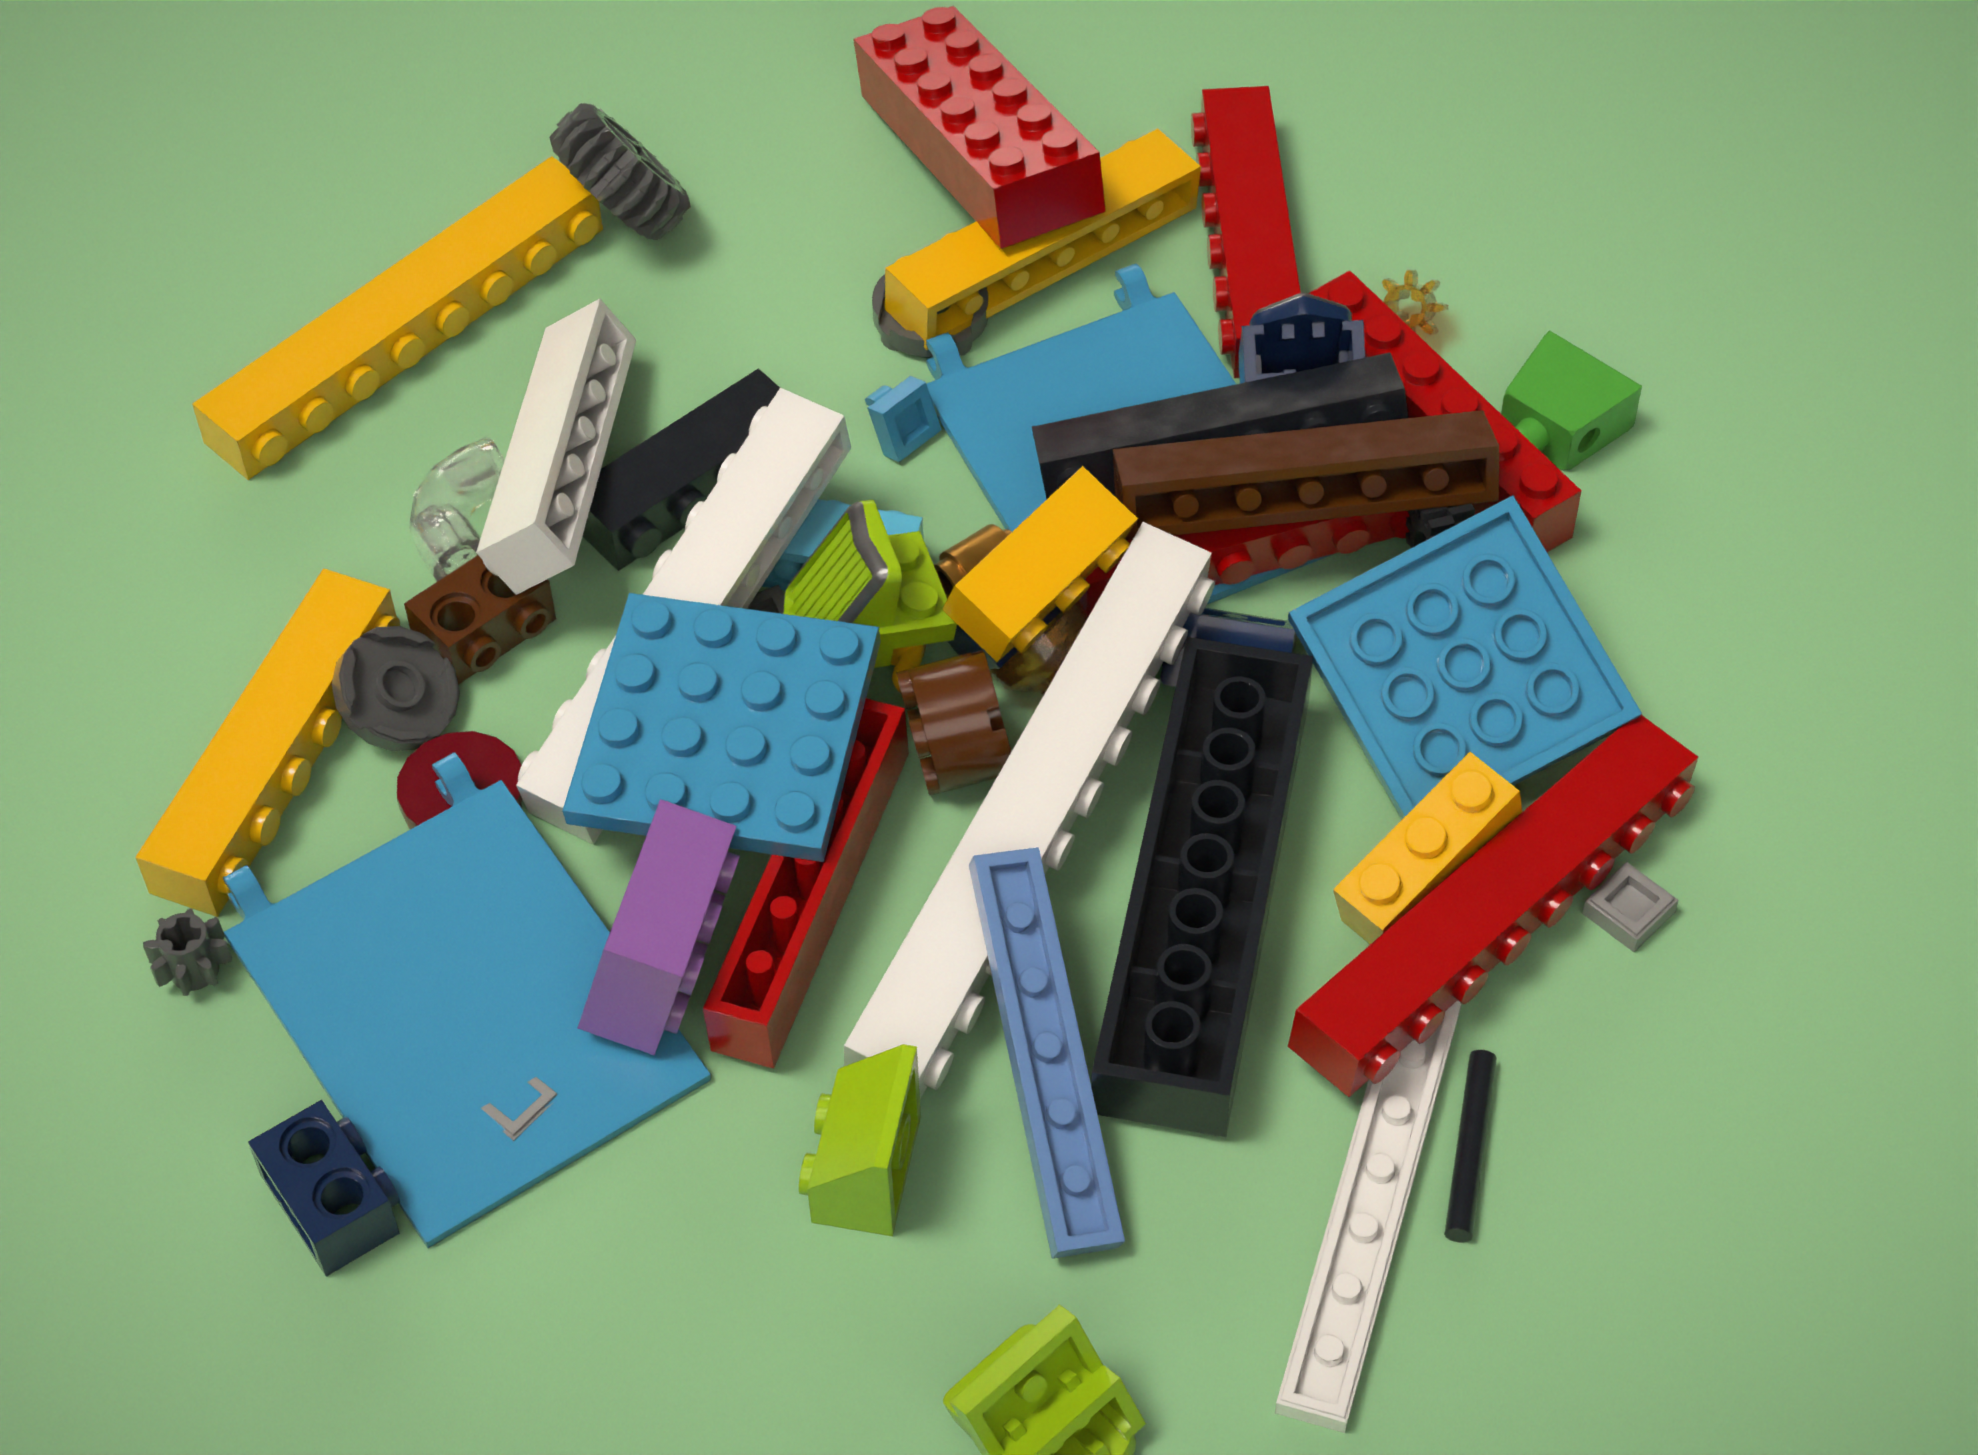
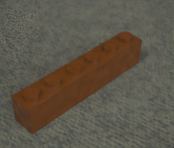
M1483 410L1113 449L1115 497L1138 518L1125 538L1126 540H1133L1142 522L1171 535H1182L1498 501L1499 444Z

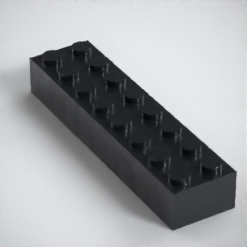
M1192 637L1186 638L1092 1068L1091 1087L1097 1115L1221 1137L1227 1136L1309 704L1313 656Z

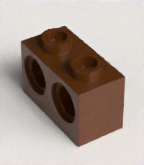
M479 555L404 603L410 630L424 634L435 643L433 648L440 653L443 659L447 657L453 665L458 685L475 673L487 670L499 657L524 640L536 637L548 624L556 620L548 579L516 595L499 576L492 574L487 569Z

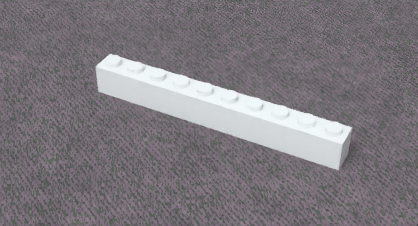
M1142 522L844 1044V1066L902 1044L917 1046L920 1099L927 1086L934 1090L941 1086L954 1058V1053L948 1051L958 1031L968 1034L972 1030L985 1001V997L979 995L989 975L992 976L969 870V863L974 855L1039 847L1044 873L1046 874L1049 867L1057 871L1060 870L1074 842L1075 835L1069 833L1078 814L1088 818L1094 810L1104 783L1099 781L1098 778L1107 763L1117 766L1121 761L1132 736V731L1127 729L1128 724L1135 712L1142 715L1148 712L1160 686V680L1155 678L1163 661L1170 665L1175 663L1188 634V630L1182 628L1191 612L1200 616L1211 597L1215 586V581L1207 578L1211 552Z

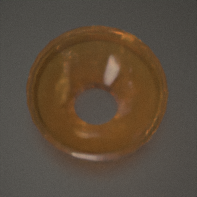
M1078 600L1067 612H1060L1047 624V629L1033 645L1022 654L1018 651L1001 668L992 669L990 672L991 676L1006 690L1040 692L1044 696L1089 617V614L1083 609L1084 606Z

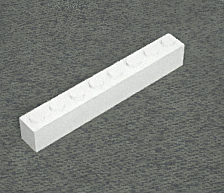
M780 388L769 406H762L754 415L749 428V436L737 454L731 453L724 460L718 473L717 484L705 502L699 501L690 511L685 525V532L673 550H666L658 559L653 571L652 581L643 595L747 609L849 453L851 444L844 415ZM615 637L607 649H601L594 655L587 669L586 681L573 700L568 699L560 706L553 721L552 732L540 750L531 752L524 760L519 771L518 783L516 784L530 814L593 845L603 829L566 824L562 810Z

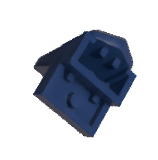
M1302 292L1263 307L1253 314L1249 326H1241L1242 332L1238 353L1240 383L1365 358L1364 320H1352V313L1345 305Z

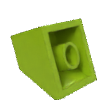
M902 1044L841 1067L837 1070L832 1094L821 1093L814 1120V1133L821 1135L817 1153L805 1154L799 1177V1194L808 1195L811 1223L893 1236L921 1119L917 1046Z

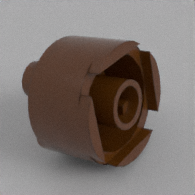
M984 651L969 652L896 672L905 708L918 706V708L908 710L907 713L918 758L925 757L920 759L929 796L996 779L1011 754V748Z

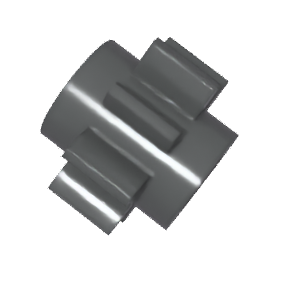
M190 908L185 913H178L167 919L160 918L157 920L159 927L156 932V940L143 942V948L149 963L152 964L150 969L156 984L161 987L172 980L181 989L183 996H187L190 991L202 989L209 984L216 986L218 984L216 977L219 972V964L232 962V955L227 941L223 940L225 935L219 919L214 917L204 923L200 917L194 915L193 909Z

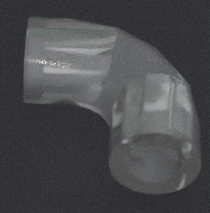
M488 436L459 448L434 465L414 492L409 529L419 556L436 581H439L478 555L476 551L481 537L472 526L470 517L478 507L493 499L505 461L496 444Z

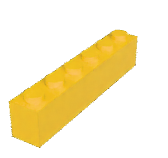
M1158 128L1136 140L1128 141L1122 147L1100 158L1106 212L1002 249L981 228L977 221L956 232L948 233L937 242L911 255L901 257L894 264L885 268V310L905 330L915 331L924 340V348L928 350L926 340L947 332L950 335H955L971 326L973 314L983 304V297L978 293L980 289L987 287L988 291L987 319L1196 209L1201 166ZM951 305L945 312L937 314L938 311Z
M323 568L135 858L149 894L215 917L219 916L229 900L228 894L231 893L223 877L246 865L249 867L261 847L267 846L272 842L279 829L281 815L293 796H299L305 790L310 779L311 767L323 748L330 747L339 734L342 716L336 708L332 690V679L336 662L348 646L364 633L376 627L400 626V620L396 616L390 589Z

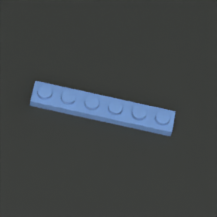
M1039 847L974 855L969 863V870L1051 1258L1117 1249L1125 1242Z

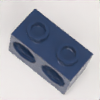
M322 1100L248 1141L260 1176L326 1277L400 1234L392 1211V1207L400 1203V1198L392 1182L380 1166L369 1171L360 1158L367 1150L356 1128L347 1116L336 1122ZM317 1154L325 1155L317 1162L302 1164L310 1156ZM350 1204L359 1205L348 1214H334L343 1206Z

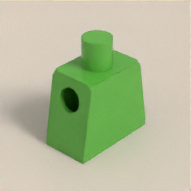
M1549 330L1507 387L1503 398L1501 414L1560 470H1571L1634 426L1642 385Z

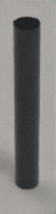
M1474 1050L1469 1054L1444 1232L1447 1239L1459 1243L1469 1242L1473 1237L1497 1060L1496 1055L1487 1050Z

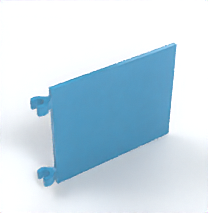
M1136 263L1115 271V276L1122 285V288L1114 290V296L1123 311L972 367H965L960 358L958 348L948 332L926 340V345L933 355L932 358L926 360V364L935 379L926 384L937 417L1005 529L1013 532L1046 501L1032 426L1236 384L1176 293L1172 292L1159 298L1154 297L1151 294L1144 272ZM1328 556L1309 560L1305 564L1293 569L1278 568L1255 574L1237 584L1228 585L1222 583L1215 585L1207 604ZM1078 601L1067 612H1060L1057 615L1073 642H1075L1086 622Z
M455 752L432 764L433 770L440 778L435 781V785L445 801L452 806L451 808L277 903H270L247 865L223 877L225 884L231 891L228 897L239 915L244 919L241 923L224 931L226 940L342 1118L347 1116L356 1128L366 1147V1155L375 1169L380 1166L389 1177L400 1198L399 1206L427 1249L711 1080V1074L679 1029L677 1034L666 1030L663 1031L655 1056L577 1029L610 932L503 781L500 780L483 790L478 789L473 783L465 765ZM537 1077L554 1090L557 1095L545 1107L550 1104L552 1105L513 1141L503 1132L505 1129L484 1112L481 1107L491 1103L512 1121L516 1120L542 1095L528 1083V1081Z

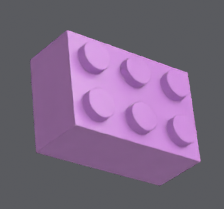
M660 799L603 949L577 1029L654 1056L664 1030L677 1034L708 947L707 944L710 943L725 899V895L716 893L714 890L727 894L740 858L739 855L728 852L736 829L735 825Z

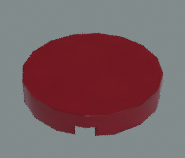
M475 731L446 733L422 744L407 757L397 776V801L409 829L411 830L452 807L445 801L435 785V781L440 778L433 770L432 764L454 752L465 765L473 783L478 789L483 790L502 780L522 808L521 802L523 799L516 786L522 765L514 750L497 737Z

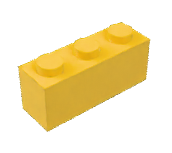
M1082 466L954 586L942 610L996 662L1004 657L1013 647L1022 654L1047 629L1048 625L1042 620L1056 606L1063 613L1067 612L1090 587V584L1084 580L1098 566L1107 573L1122 559L1130 545L1125 538L1138 518Z
M1469 752L1333 889L1341 921L1369 944L1373 943L1523 812L1520 791L1473 753Z

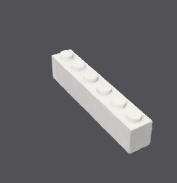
M601 299L590 303L545 328L476 551L487 569L492 574L499 576L516 595L575 565L636 344L635 337Z

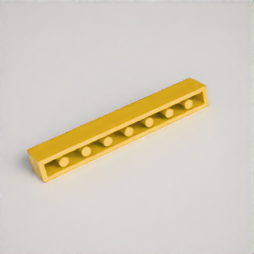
M553 156L549 157L192 403L204 444L247 480H250L268 466L276 464L286 453L313 434L324 430L330 422L360 401L369 398L378 388L405 369L416 365L422 357L449 338L461 333L466 326L493 307L505 302L510 295L537 276L546 273L555 263L579 246L590 242L596 234L603 230L598 200L583 187L577 178L570 174L569 169Z

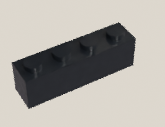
M758 368L601 468L582 537L618 571L636 559L644 558L651 554L659 544L685 528L692 508L699 501L705 502L717 484L718 473L724 460L731 453L737 454L749 436L750 424L756 412L762 406H769L780 387Z

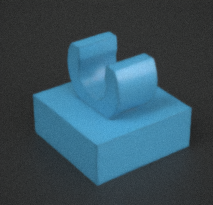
M909 376L893 389L883 385L865 398L883 455L897 462L903 460L942 430L926 382L913 376Z

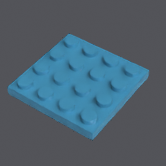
M1513 495L1299 606L1288 614L1291 626L1307 654L1313 656V664L1401 819L1469 752L1473 753L1514 786L1613 734L1622 725L1642 715V712Z
M629 593L562 812L566 824L646 836L659 801L662 799L735 825L736 829L729 848L824 862L881 643L879 627Z

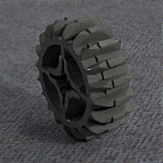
M580 103L557 123L558 128L549 138L553 152L559 157V161L569 169L570 174L577 178L599 203H602L628 227H632L639 235L645 236L647 239L658 240L667 232L672 231L683 220L682 216L691 207L686 190L680 186V182L670 174L669 170L657 160L656 156L650 153L627 129L619 125L613 117H609L602 109H598L592 104Z

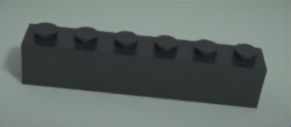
M1390 352L1032 426V432L1047 500L1082 466L1115 496L1113 449L1408 418L1405 388Z

